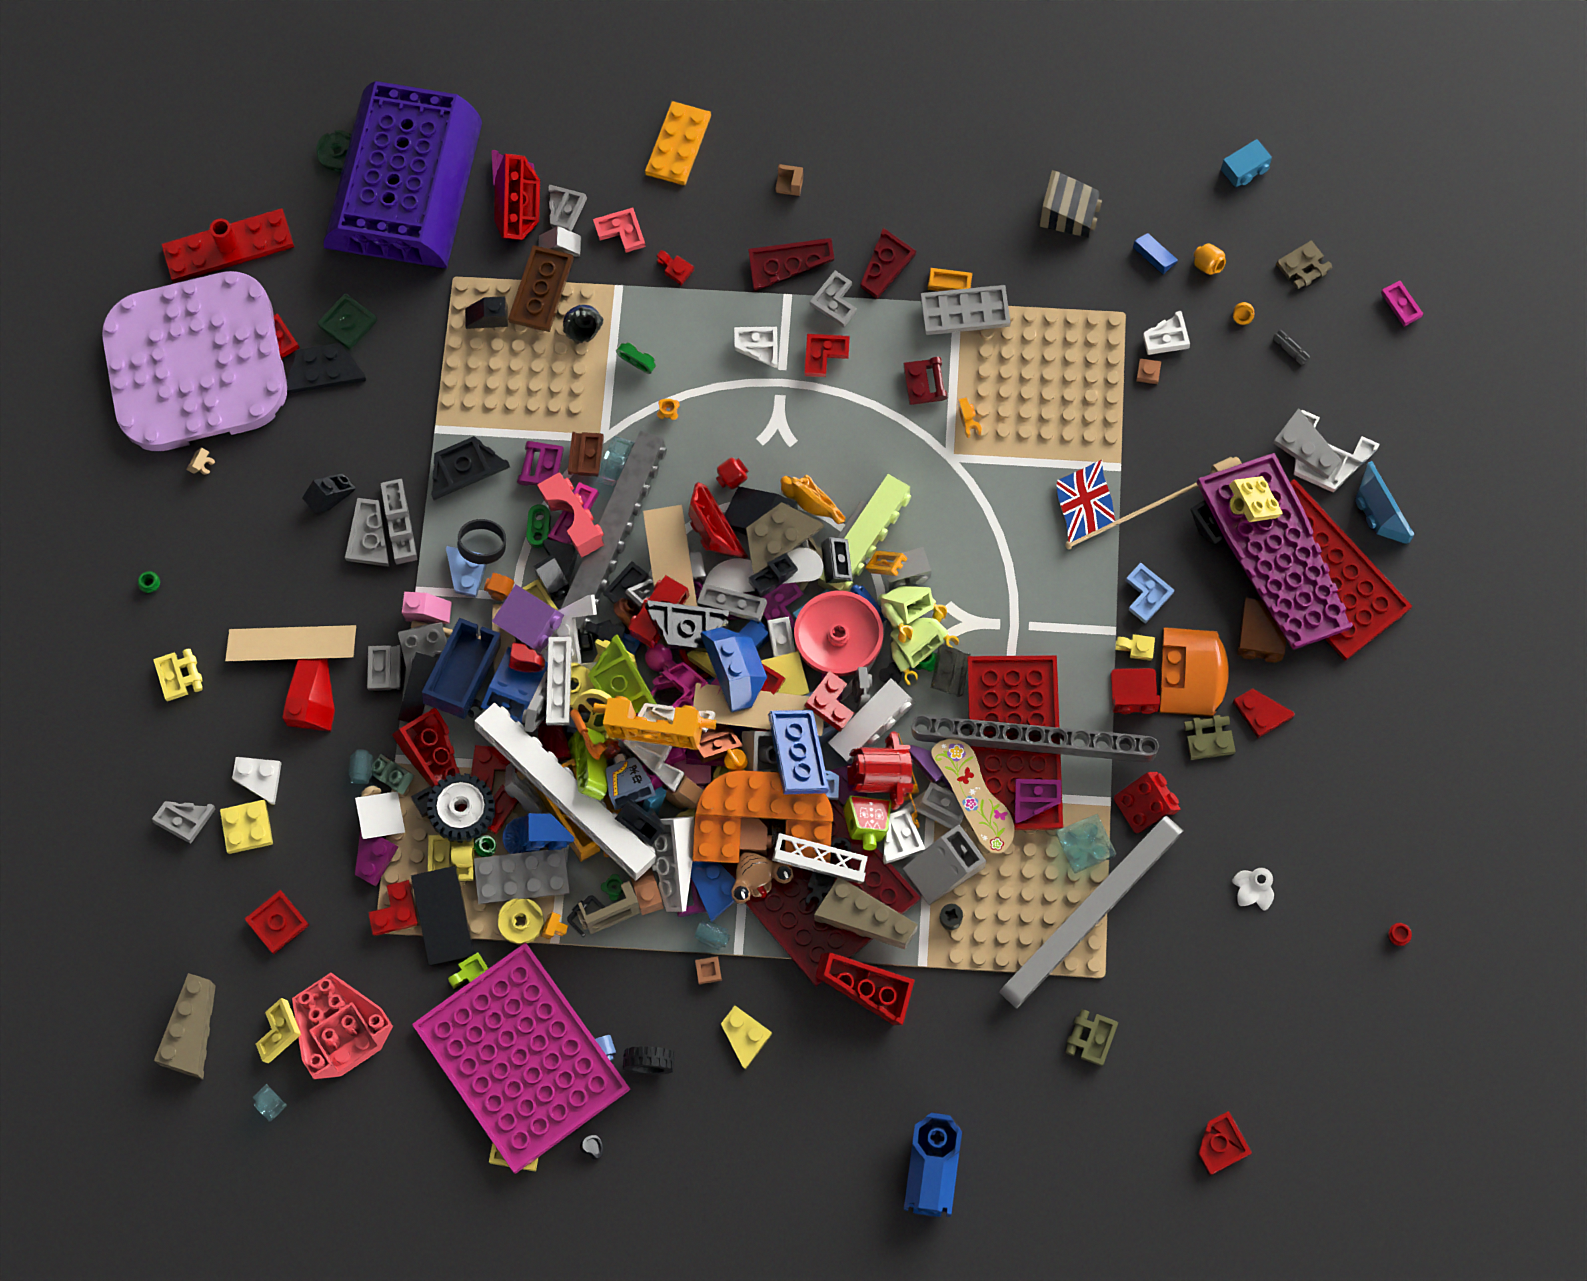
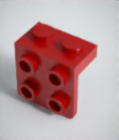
M1154 669L1112 670L1113 713L1130 714L1132 712H1142L1150 714L1158 712L1160 695H1157L1156 671Z
M1147 772L1114 796L1116 804L1135 833H1141L1165 815H1174L1181 810L1178 805V798L1168 790L1166 779L1160 773L1158 774V772Z

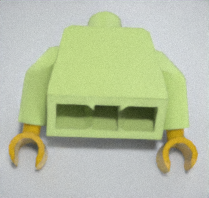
M900 586L878 597V605L882 607L884 617L891 622L895 629H899L898 640L902 643H905L906 636L911 640L913 634L912 627L903 625L904 623L908 624L930 610H934L932 618L938 622H941L942 618L945 619L947 614L945 606L935 604L936 601L932 598L931 588Z
M918 617L908 624L904 623L903 625H908L913 629L911 640L906 636L905 643L898 640L899 629H895L892 624L890 625L891 629H893L890 634L892 638L890 644L892 658L899 670L904 672V681L907 685H911L907 679L908 675H913L916 681L918 679L917 673L910 671V666L912 668L916 667L919 662H922L943 643L947 651H953L954 649L949 644V641L954 642L955 645L959 644V639L953 635L949 636L948 631L936 619Z

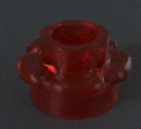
M608 738L603 743L606 746L602 753L604 758L609 759L617 756L620 751L618 739Z

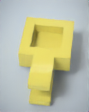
M1134 634L1132 640L1125 637H1117L1115 650L1129 651L1130 658L1152 661L1155 637Z

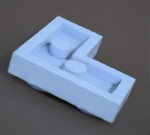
M1142 563L1126 578V582L1141 593L1129 607V611L1145 624L1174 593L1173 588Z

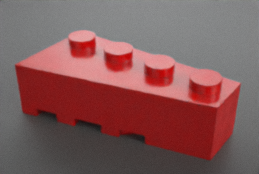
M833 953L821 954L815 975L817 978L890 1024L903 1025L914 979Z

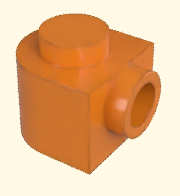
M493 572L491 579L487 578L484 591H487L492 599L503 602L512 591L515 582L509 577Z

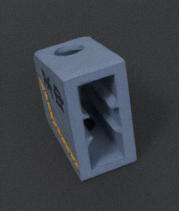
M618 754L613 758L614 765L607 767L606 775L609 796L615 810L623 808L629 799L636 803L656 795L651 780L637 758L633 757L627 760L625 754Z

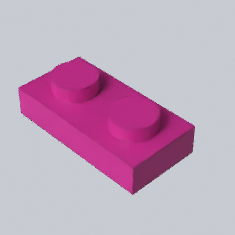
M1401 281L1382 289V296L1403 326L1422 318L1423 312Z

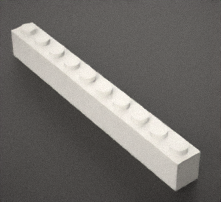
M494 703L475 720V729L635 881L655 863L656 852L653 847L647 843L644 844L637 835L615 820L617 813H611L606 808L607 806L603 800H597L579 793L577 780L574 778L573 772L566 766L563 768L552 752L549 751L547 753L536 737L533 736L531 738L524 731V726L518 721H513L510 718V713L503 706L499 707Z

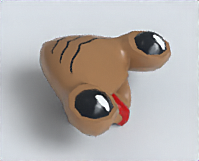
M744 852L737 864L736 881L731 890L732 899L737 904H744L750 900L751 895L764 898L772 888L771 881L773 878L780 883L786 884L793 878V871L787 864L773 862L756 853Z

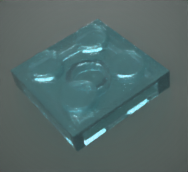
M1098 814L1056 831V836L1074 874L1114 858L1117 855Z

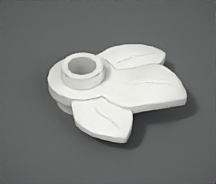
M1257 868L1253 872L1243 870L1234 876L1232 882L1240 887L1237 895L1239 906H1247L1257 902L1263 911L1270 907L1274 899V892L1271 888L1273 876L1268 869ZM1264 875L1266 877L1265 883H1258L1257 877Z

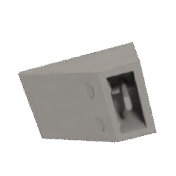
M959 824L937 839L908 863L903 870L928 905H931L984 869L986 860Z

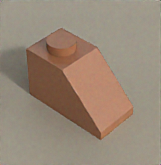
M741 817L739 855H742L744 852H752L761 856H767V849H772V835H768V828L759 818Z
M651 867L636 881L630 876L642 915L664 909Z

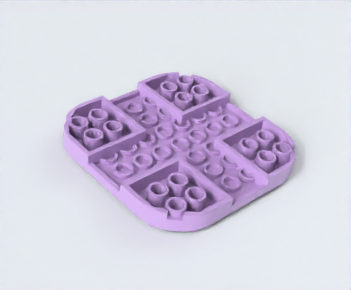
M221 272L134 293L119 301L110 310L103 325V344L116 419L120 428L131 442L146 450L166 451L190 445L189 441L221 433L230 432L233 435L264 426L276 417L275 413L280 406L284 405L286 400L287 381L276 336L272 304L266 291L256 279L240 272Z

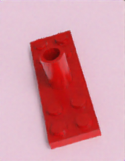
M283 208L234 223H229L226 219L222 218L216 219L211 223L210 230L162 244L173 283L294 247Z

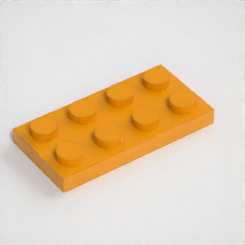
M672 101L646 167V175L685 186L710 121L711 112Z

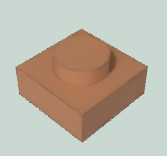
M1140 359L1136 381L1158 385L1161 362Z
M718 956L695 960L699 985L722 981Z

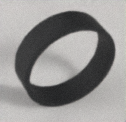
M475 519L469 521L459 530L458 551L469 562L475 564L493 563L499 560L505 552V531L499 524L491 520ZM485 529L497 534L503 544L493 553L477 554L466 549L461 539L472 530Z

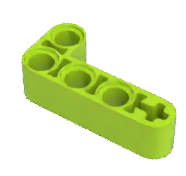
M587 727L592 743L597 745L599 742H602L605 745L604 734ZM577 730L567 743L571 759L574 758L576 763L578 792L594 799L602 800L608 789L606 752L604 750L601 758L598 760L593 758L585 745L583 736Z

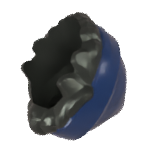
M578 305L571 308L563 318V332L576 344L583 343L584 341L589 342L601 329L604 319L593 306Z

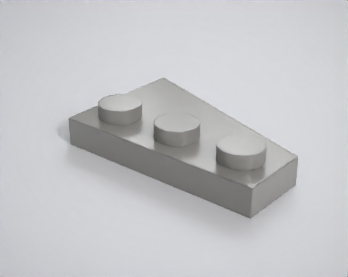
M1299 408L1273 442V444L1326 479L1330 477L1341 461Z
M357 498L345 556L346 561L389 566L379 500Z
M546 671L527 710L525 709L523 712L522 723H525L524 731L534 732L546 718L548 676Z

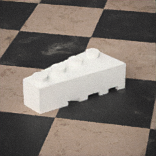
M890 679L845 725L842 731L838 732L828 743L851 764L853 763L854 756H849V753L852 749L875 745L880 736L889 730L916 702L896 682Z

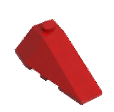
M328 658L298 659L286 698L283 720L290 727L331 732L335 706L332 696Z
M436 708L429 710L392 734L402 752L432 788L437 786L441 779L445 780L446 776L451 775L453 777L456 773H460L454 758V748L450 743L448 726Z

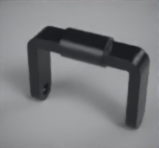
M593 895L588 896L584 901H580L584 910L591 901L601 909L605 908ZM577 904L572 909L573 912L567 917V921L584 938L586 934L572 921L578 916L577 911H580Z

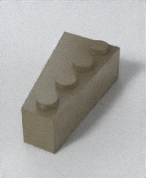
M841 877L837 878L814 914V921L826 923L841 930L845 929L857 935L876 939V941L904 950L915 935L918 926L915 922Z
M188 973L154 1059L162 1067L200 1079L204 1077V1061L207 1055L206 1046L210 1032V1016L212 1015L216 987L209 979Z

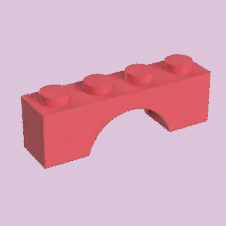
M559 472L537 484L541 496L551 511L564 510L574 515L573 524L567 530V533L581 558L604 546L601 538L604 536L602 529L598 524L594 526L592 522L594 518L588 508L583 509L582 505L584 503L578 493L574 494L572 492L574 487L568 477L564 479Z

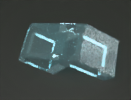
M618 436L613 437L603 458L597 482L615 488L635 442Z

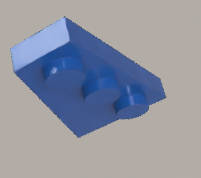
M692 862L691 879L711 922H713L735 902L732 899L731 890L736 880L720 863Z

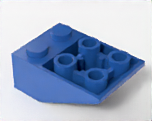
M508 647L488 687L481 708L487 710L494 703L499 707L503 706L510 713V718L513 721H518L525 725V723H522L523 712L525 709L527 710L545 671H547L548 662L545 661V668L539 672L516 671L509 667L511 647Z

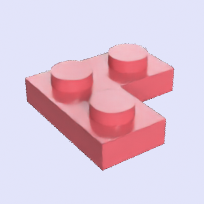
M633 208L593 219L599 241L620 235L625 253L646 247Z

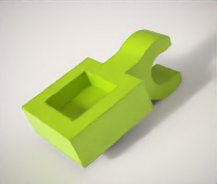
M477 952L458 964L461 971L449 977V983L455 989L466 980L470 983L488 970L480 954Z

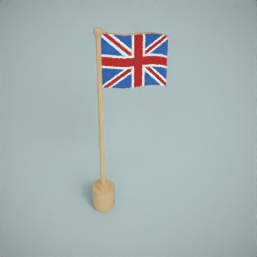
M1229 457L1212 465L1210 474L1242 463L1238 457ZM1103 459L1057 480V497L1066 522L1068 535L1065 547L1070 550L1072 546L1198 487V485L1194 483L1115 521L1113 502L1103 473Z

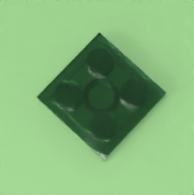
M345 293L317 324L318 327L351 350L378 319L377 316Z

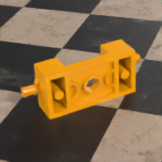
M623 696L608 697L607 705L594 703L593 707L594 713L605 714L603 725L608 736L611 738L698 750L702 728L714 730L716 728V720L700 717L699 711L695 707L684 705L682 708H675L672 724L665 720L647 721L644 717L636 716L631 701Z

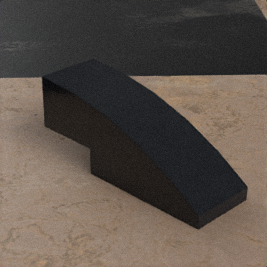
M418 652L415 653L398 717L399 721L410 723L423 714L425 704H423L422 691L436 665L437 657Z

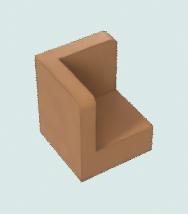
M779 164L776 192L800 196L803 168Z

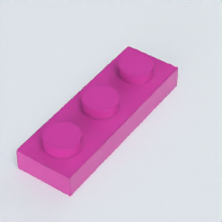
M580 482L573 492L580 495L584 503L582 505L583 509L588 508L589 511L599 495L597 489ZM562 511L548 536L549 540L571 544L567 530L574 521L572 513Z

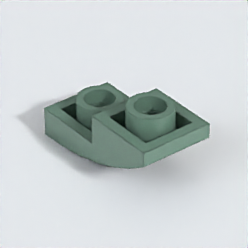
M382 754L373 763L372 769L369 772L379 781L386 783L401 794L405 793L415 776Z

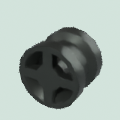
M947 904L941 909L940 923L945 929H957L962 923L963 911L956 904Z

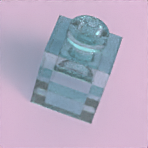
M267 1084L253 1097L256 1101L254 1106L270 1122L287 1106Z

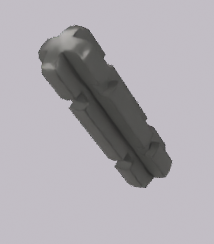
M1279 330L1274 335L1273 340L1278 345L1281 344V347L1290 356L1296 357V361L1300 365H1304L1310 356L1305 351H1301L1302 348L1290 337L1287 338L1286 333Z

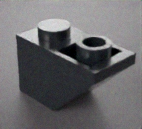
M341 473L313 480L302 499L314 513H319L332 509L354 492L356 488L349 478Z

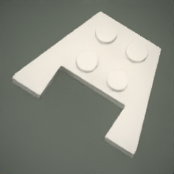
M1301 410L1311 424L1316 427L1320 417ZM1362 436L1353 454L1328 444L1341 459L1339 465L1328 479L1296 458L1294 475L1334 493L1377 451L1380 444Z
M594 594L587 595L559 610L560 613L564 614L559 628L551 635V637H571V663H579L590 671L597 662H581L575 618L597 614ZM548 645L540 653L546 662H548Z
M644 703L638 717H644L647 721L652 722L665 720L672 724L675 708L673 706ZM699 711L700 717L713 720L715 717V712ZM702 728V731L707 732L708 728ZM624 740V745L665 785L675 792L684 776V772L664 763L673 746Z

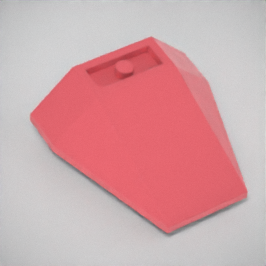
M329 973L292 998L295 1020L301 1033L298 1039L302 1061L313 1079L344 1075L380 1051L393 1028L381 1007L332 973Z

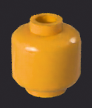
M1204 244L1194 252L1195 266L1206 274L1219 273L1226 264L1224 252L1212 244Z

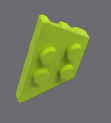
M618 635L613 636L612 641L606 650L603 651L588 676L595 689L609 694L612 698H615V696L628 698L632 703L635 713H639L644 703H657Z

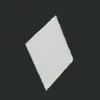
M398 792L355 798L363 839L405 833Z

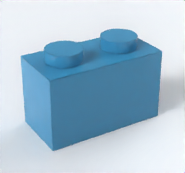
M1256 139L1223 159L1221 171L1236 188L1241 184H1248L1254 176L1267 172L1270 168L1272 156Z

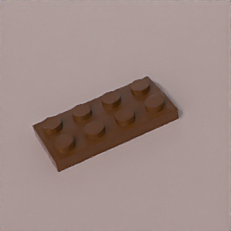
M535 245L532 246L508 318L509 323L550 332L574 260L573 254Z

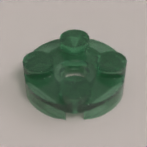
M335 130V133H326L319 139L316 150L318 159L324 167L334 171H342L351 137L350 133L343 130ZM341 147L342 152L335 154L333 149Z

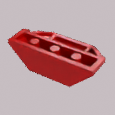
M504 154L495 177L494 221L501 237L505 239L523 240L539 223L540 179L527 162L526 157L522 155Z
M700 482L696 483L688 515L692 520L690 522L691 527L696 533L699 532L702 538L700 540L702 546L707 551L710 550L717 554L746 559L748 555L706 485Z

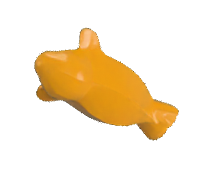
M808 475L801 479L789 476L781 478L782 494L789 499L795 500L805 511L816 516L830 517L837 524H842L845 521V516L833 501L813 483Z

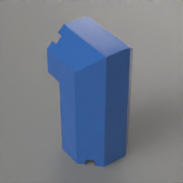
M930 1113L923 1120L915 1124L904 1203L905 1211L912 1207L915 1214L941 1217V1213L946 1212V1217H951L962 1131L950 1115Z

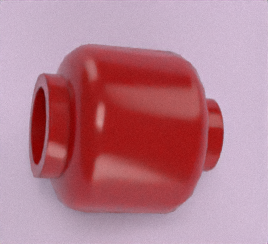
M731 457L717 467L716 470L719 476L716 477V480L723 488L727 486L729 489L734 490L747 480V473L749 471L739 458Z

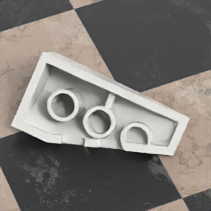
M663 818L660 820L665 829L652 845L656 852V860L652 865L653 871L657 870L660 879L658 887L666 912L686 911L693 862L694 818Z

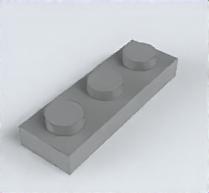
M704 584L697 605L705 608L728 610L730 615L760 622L767 605V600Z

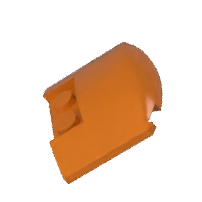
M1163 628L1159 713L1214 716L1217 712L1215 710L1222 703L1225 696L1229 674L1227 654L1217 631Z

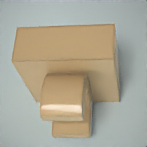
M200 448L195 452L186 470L193 474L200 471L202 474L207 475L210 471L204 467V464L209 463L213 465L215 461L207 457L209 454L207 450Z

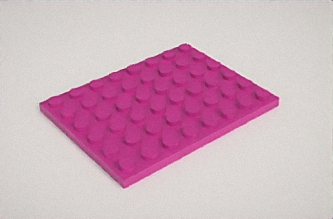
M526 942L412 1024L515 1174L631 1090Z

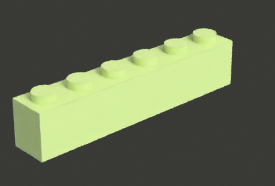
M887 474L844 538L848 539L852 578L862 573L865 567L864 562L867 558H872L877 549L875 547L879 540L883 541L888 533V526L897 521L900 515L899 510L902 506L906 507L911 499L910 486ZM824 569L818 579V585L824 589L828 588L830 591L849 592L853 585L852 581L826 583Z

